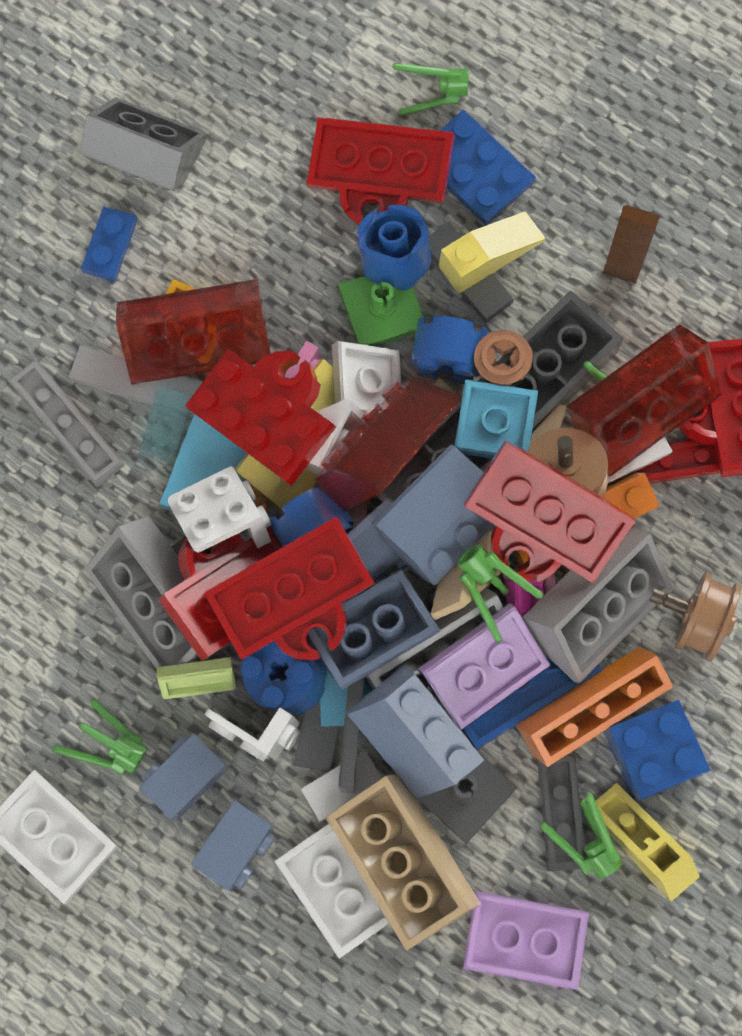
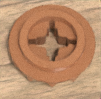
M499 330L487 334L479 341L474 352V365L480 377L485 378L492 384L510 386L519 380L523 381L532 366L533 355L529 343L525 338L513 331ZM495 351L503 356L512 353L510 356L512 368L504 363L494 366L497 362Z

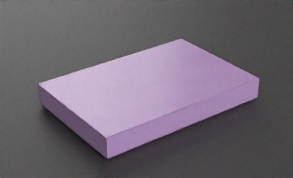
M510 603L492 616L502 636L501 642L497 643L484 621L419 668L420 673L438 701L460 730L550 666V663L517 609Z
M475 891V895L481 905L472 910L463 969L578 990L589 912Z

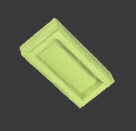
M231 657L156 667L157 680L163 699L236 689V679Z

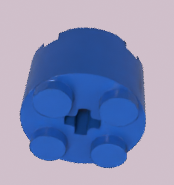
M391 205L388 206L387 211L377 213L376 209L363 218L359 224L357 235L364 276L381 285V282H388L392 287H396L399 290L411 289L415 282L426 274L431 264L429 231L423 216L417 210L408 206Z
M433 316L432 323H425V317L419 318L411 364L418 368L417 375L423 378L437 379L438 373L452 375V381L460 384H465V380L473 381L474 377L480 376L474 365V352L479 341L489 333L488 329L482 326L481 332L473 329L474 322L455 317Z
M325 485V492H321L318 487L304 492L282 507L285 514L279 520H277L275 515L270 519V527L282 547L335 517L339 518L347 534L352 530V525L354 524L353 519L331 485Z
M274 641L246 657L241 664V673L246 691L255 702L274 712H277L280 707L289 714L297 715L309 711L322 698L325 690L324 684L327 668L321 658L304 660L295 659L285 654ZM285 671L287 678L286 680L282 681L283 673Z

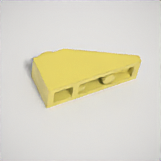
M522 212L473 230L441 249L439 268L456 292L460 294L544 242L545 237L528 214Z
M617 783L595 800L607 831L645 876L670 901H673L700 877L692 857Z

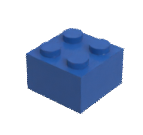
M679 700L612 726L604 733L628 790L636 802L702 776L710 771Z

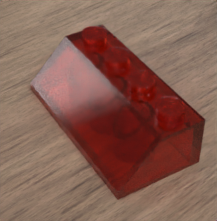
M258 279L117 302L116 327L131 385L211 372L227 349L252 365L256 364L264 356L271 354Z
M679 324L566 406L573 428L591 434L604 447L608 459L607 475L609 477L722 395L709 343Z
M414 377L401 385L396 381L382 393L381 396L385 400L380 405L378 403L373 405L362 416V419L365 421L360 428L358 426L354 427L342 438L341 441L345 445L339 451L338 449L333 450L322 460L320 464L324 468L314 479L343 511L383 492L461 401L462 398L458 393Z

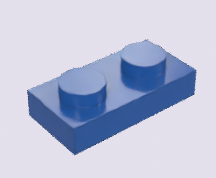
M103 206L81 267L83 273L116 282L138 221L136 215Z

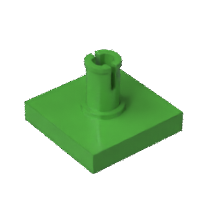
M365 276L338 284V289L357 344L376 347L416 334L418 319L424 316L413 287L409 290H399L396 287H392L388 282H381V285Z

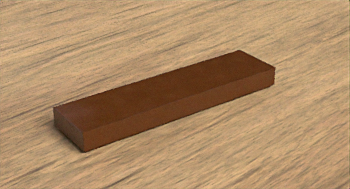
M629 205L623 206L603 274L631 283H637L660 216Z

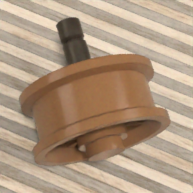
M560 428L544 433L531 444L527 453L604 498L608 485V459L604 447L594 436L579 429Z
M705 571L689 601L670 593L666 594L665 591L655 587L649 601L683 615L675 648L681 650L684 646L705 653V660L712 662L725 636L729 637L735 626L737 616L734 613L742 586L735 583L731 588L711 580V573Z

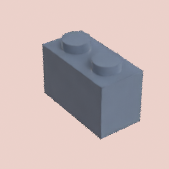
M194 733L189 738L184 735L177 740L169 750L172 755L162 765L157 762L151 766L142 776L145 782L139 787L173 822H176L229 769Z
M234 800L191 865L230 892L236 886L242 889L254 871L249 866L256 855L259 854L263 857L273 844L275 837L271 833L274 827Z

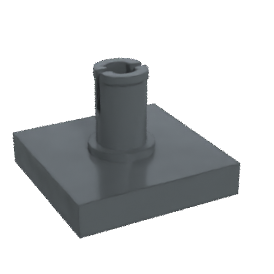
M484 757V761L456 785L416 798L465 844L474 837L517 789L510 780Z

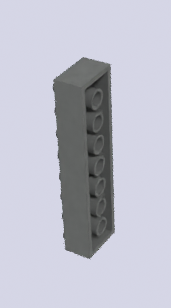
M571 290L523 336L532 350V366L523 381L514 382L510 387L538 391L532 433L559 404H566L593 378L592 374L584 368V362H590L600 371L618 353L623 337ZM512 353L502 356L494 366L504 363L512 368L510 364ZM485 378L478 380V382L491 383ZM463 395L368 487V499L377 508L386 499L393 503L450 445L455 446ZM465 455L483 473L492 460L491 458Z

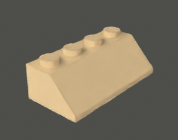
M397 774L383 777L326 816V819L406 951L481 905L417 799Z

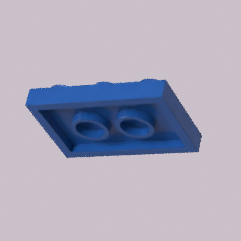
M464 109L439 130L453 132L455 136L446 189L485 226L491 223L535 183L536 177Z

